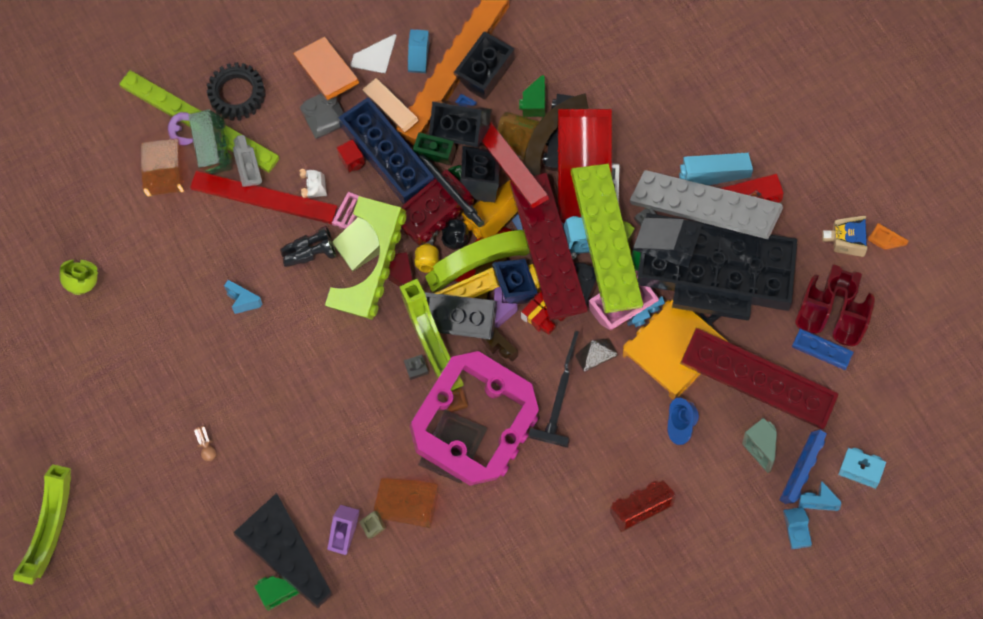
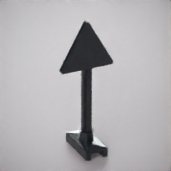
M575 331L564 364L565 370L560 379L550 421L547 423L545 431L531 428L529 432L531 439L568 448L570 440L568 437L557 434V423L571 372L579 331Z

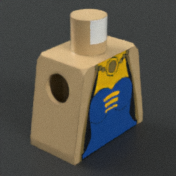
M866 216L835 220L833 230H823L822 241L833 242L834 252L864 257L867 251Z

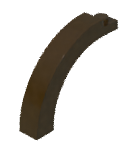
M586 93L576 95L556 105L536 125L527 143L524 156V165L533 176L540 174L543 148L549 136L558 127V109H589Z
M501 258L478 266L475 275L494 268L492 265L494 262L507 261V259ZM490 291L475 298L488 300ZM495 327L493 340L481 338L485 346L493 354L499 349L501 356L505 359L509 358L512 362L518 357L517 349Z

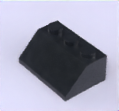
M484 31L453 73L470 92L485 100L515 60V48Z
M444 100L432 101L429 135L451 140L457 144L480 147L490 128L492 109Z
M463 146L460 182L476 200L495 203L499 185V164L488 150Z

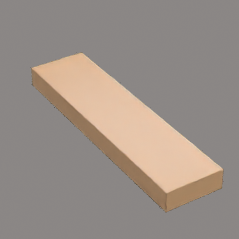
M377 78L362 89L404 132L419 121Z

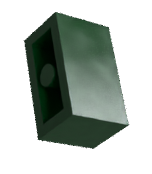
M418 132L413 151L418 157L424 154L431 161L451 166L456 146L454 141Z

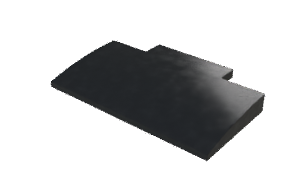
M650 213L646 214V218L679 219ZM691 221L701 224L702 228L688 268L640 253L637 272L638 285L674 291L672 308L749 321L751 305L789 311L792 304L797 249L796 238L771 234L769 239L702 222Z

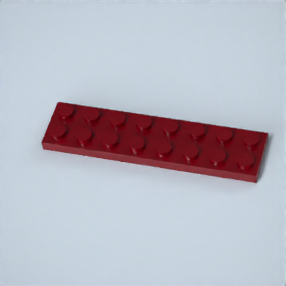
M547 173L533 176L549 197L548 200L535 208L529 205L513 182L510 181V188L549 321L586 313L587 306Z
M698 328L694 330L680 362L681 365L821 430L825 429L839 395L837 392Z

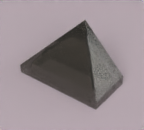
M609 338L592 340L575 354L583 372L618 356Z

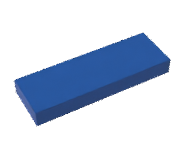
M799 329L792 348L843 370L847 369L854 353L849 349L802 329Z

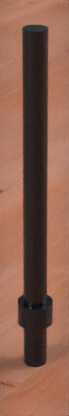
M424 154L420 155L419 159L464 210L465 216L478 227H482L484 221L477 215L476 209L473 206H469Z

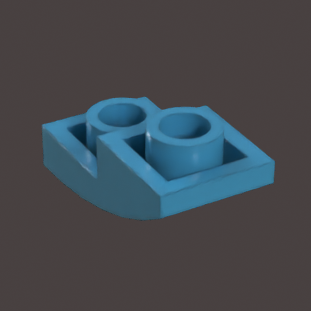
M660 297L659 301L630 318L627 325L634 324L635 327L646 324L645 320L650 318L649 313L659 311V306L665 304L663 297Z

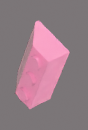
M639 285L643 301L642 308L604 313L601 296L598 294L589 300V309L597 321L611 331L659 301V298L650 287Z

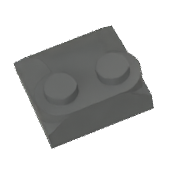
M321 93L306 100L300 106V111L315 139L341 128L338 117L344 114L336 96L326 100Z

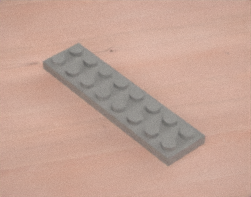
M647 170L642 174L629 200L632 205L647 209L652 208L655 211L769 239L783 209L781 203Z

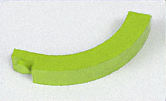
M515 230L493 235L465 246L436 263L433 266L434 269L425 276L432 293L440 291L459 276L488 262L510 256L528 255L529 249L523 230Z
M415 279L400 286V291L419 341L437 378H439L451 358L433 320L426 294L418 279ZM460 375L450 389L451 391L464 386Z
M52 464L45 474L43 502L36 531L26 555L13 574V580L33 585L35 580L41 578L45 572L62 529L69 497L71 468Z

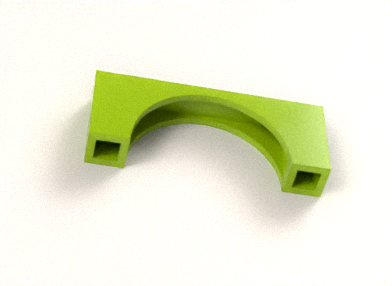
M358 197L353 214L367 221L375 230L380 245L378 263L371 275L360 284L343 289L330 287L325 306L373 320V317L378 312L377 304L379 298L384 293V281L390 273V262L395 257V245L401 237L400 229L406 221V211L404 209L368 198Z

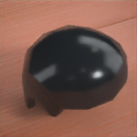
M459 219L450 220L448 227L442 229L441 240L445 247L457 250L466 245L470 234L463 221Z

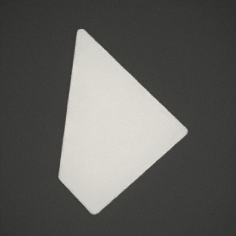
M396 34L355 53L351 67L386 73Z

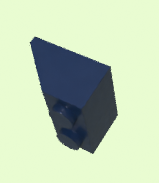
M525 259L494 262L492 264L504 298L509 304L527 303L538 294Z

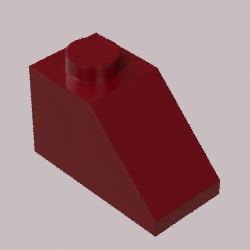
M408 253L395 254L393 261L389 265L390 273L388 277L389 281L400 287L411 282L412 275Z

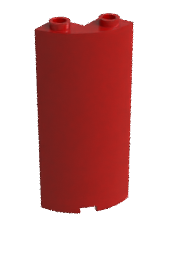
M558 109V213L562 223H565L566 219L573 216L582 218L571 176L572 168L609 164L612 176V109Z

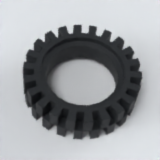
M234 62V67H231L230 63L226 64V69L223 66L219 67L220 72L215 70L213 72L214 77L210 76V83H207V95L213 110L219 116L222 114V117L225 119L229 116L230 120H234V117L242 120L241 116L243 115L247 119L250 112L253 115L256 114L255 109L260 110V103H264L265 97L264 84L258 71H254L250 65L247 68L245 63L239 66L238 62ZM241 78L250 82L253 86V91L245 102L231 105L225 103L220 98V90L227 81Z

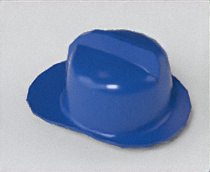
M684 398L674 399L669 407L668 435L671 441L677 445H683L689 441L693 426L699 420V413L694 403L688 402Z

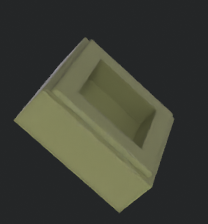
M373 511L359 521L368 539L373 538L386 529L378 511Z

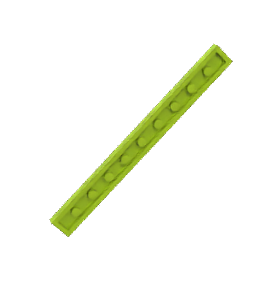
M131 70L119 83L120 87L171 117L181 112L191 114L197 122L190 120H181L180 122L234 153V139L242 134ZM245 137L247 145H250L254 150L258 167L270 173L279 161V156Z

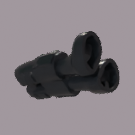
M323 226L310 237L304 235L282 247L280 252L283 257L284 267L313 261L316 258V254L324 253L330 259L337 257L334 246L331 243L332 236L328 227Z

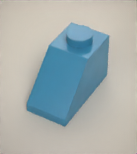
M410 29L408 72L426 73L430 44L429 31Z

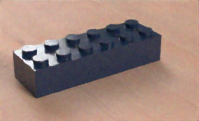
M369 97L338 117L342 130L350 139L354 140L360 152L403 204L434 180L433 174Z

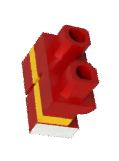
M540 291L534 298V301L532 300L521 311V319L533 325L538 332L542 330L550 335L556 328V325L549 321ZM566 317L560 318V319H558V320L561 322V321H563Z

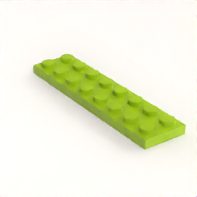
M609 164L572 168L571 176L604 313L642 308L643 301Z

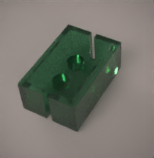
M210 109L188 114L198 168L208 174L231 170L232 157L227 149L229 141L224 133L226 126L223 117Z

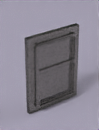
M444 410L433 436L448 445L453 441L459 440L463 442L467 448L466 456L473 460L487 431V427ZM458 448L451 449V453L454 456L461 455ZM424 457L421 458L418 464L420 467L460 484L463 482Z

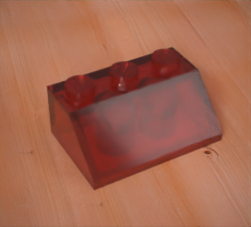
M664 480L660 482L654 481L648 484L646 489L642 491L638 489L629 495L630 497L614 501L612 506H610V513L620 532H623L673 507L676 495Z

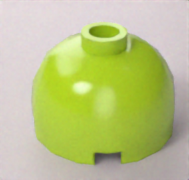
M74 259L65 261L60 266L59 274L63 288L75 295L91 291L96 285L98 278L97 266L86 260H80V263H74Z

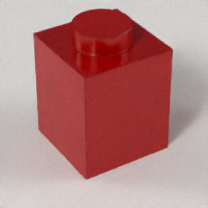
M353 139L336 147L338 156L349 173L359 170L365 164L364 157Z

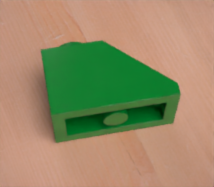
M541 75L523 91V99H519V110H523V117L545 116V75Z
M273 576L260 579L257 585L254 586L267 611L300 594L284 579Z

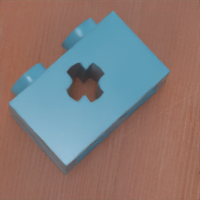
M848 448L838 475L876 489L886 462L879 456H869L860 449ZM861 464L865 465V469L860 468Z

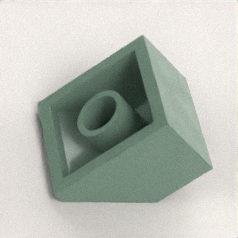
M762 418L745 432L742 445L763 469L769 473L775 461L777 432L775 426L770 421L767 422Z

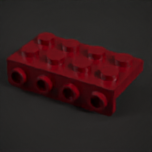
M445 169L441 174L470 206L475 198L459 180ZM434 179L401 207L406 211V221L401 226V229L420 246L422 243H427L436 231H441L449 220L455 219L460 214L462 208L443 186Z

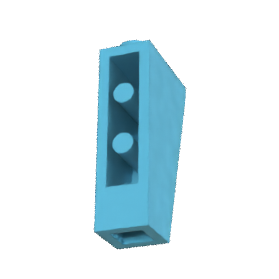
M749 153L683 157V164L680 165L681 173H679V178L709 186L750 178L753 168Z

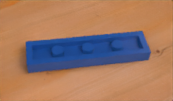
M822 430L810 433L779 499L784 504L795 503L801 495L800 490L809 478L808 473L817 461L816 456L825 444L824 439L827 434Z

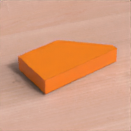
M879 223L868 238V241L884 250L906 246L909 241Z

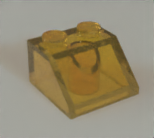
M507 111L500 117L497 131L520 160L524 161L527 143L539 121Z

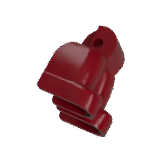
M833 264L824 291L816 288L819 275H814L811 278L798 310L795 324L799 329L812 334L822 332L829 319L835 296L843 298L840 314L835 323L832 336L835 341L842 345L856 346L861 342L869 326L875 297L872 293H868L863 303L854 302L862 274L856 271L852 273L842 270L843 267Z

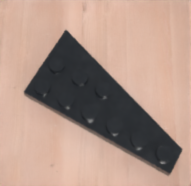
M277 493L233 532L237 539L317 609L332 596L330 588Z

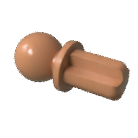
M200 426L194 430L199 443L197 446H202L203 448L201 450L202 459L210 462L215 459L216 450L209 444L213 441L209 439L206 427Z

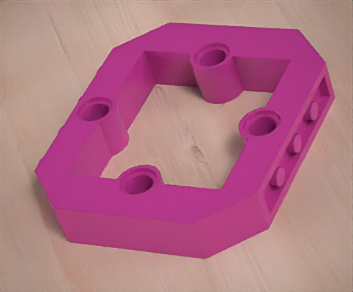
M476 351L451 357L409 427L417 454L469 486L497 480L500 475L504 477L509 469L507 465L509 459L514 460L519 452L517 449L520 442L523 444L529 435L526 432L529 426L533 427L539 417L536 414L539 409L533 386L530 382L481 352ZM462 370L486 384L485 393L489 397L498 398L503 394L522 406L510 428L504 430L498 439L499 446L486 468L466 456L467 448L463 442L458 440L448 445L425 431L437 410H445L450 406L453 400V393L450 389ZM497 383L500 386V390H493L491 384ZM444 395L447 398V402H440L437 396ZM505 436H511L514 439V443H507ZM458 448L461 455L454 456L451 453V449Z

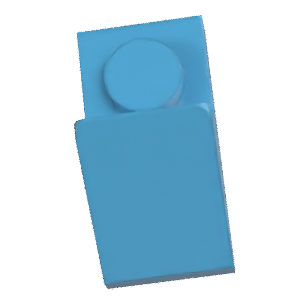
M230 280L224 285L227 295L231 299L236 300L232 306L235 314L260 308L263 305L259 296Z
M821 482L819 485V496H816L814 493L800 495L798 508L839 511L841 501Z
M804 507L783 510L791 550L811 547L812 543L808 528L809 518Z

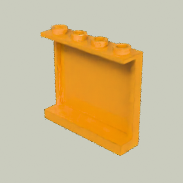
M668 300L663 305V310L659 314L655 313L650 318V323L646 327L642 326L637 331V336L625 343L623 346V357L628 356L662 385L669 392V397L674 400L701 375V373L680 364L694 330L698 328L726 342L728 341L693 311L672 308L673 300Z

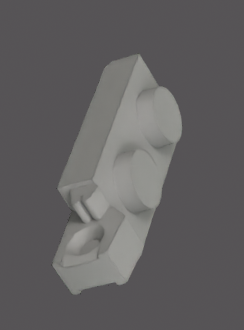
M245 135L237 136L234 139L235 146L233 151L242 186L260 185L262 179L254 150L250 145H247Z

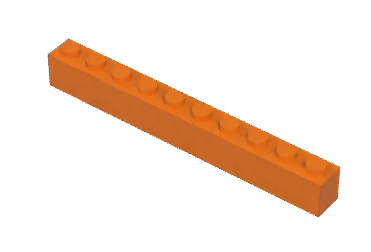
M481 0L478 8L475 7L473 9L470 20L464 23L460 35H456L452 47L446 50L443 56L444 59L436 65L433 76L426 80L425 88L417 94L413 106L408 107L419 121L405 132L396 126L397 132L405 142L414 146L418 132L423 134L428 132L432 101L449 100L460 83V80L453 72L484 31L490 35L493 33L510 7L509 0Z

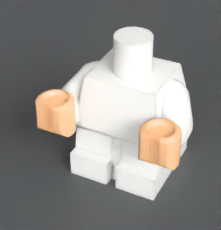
M300 169V177H308L306 179L307 189H301L302 197L327 196L325 175L316 170Z

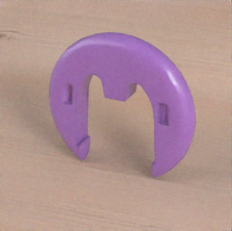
M181 112L170 119L168 134L176 144L189 145L195 139L180 137L177 131H181L182 126H179L178 122L181 120L197 122V120L191 114Z

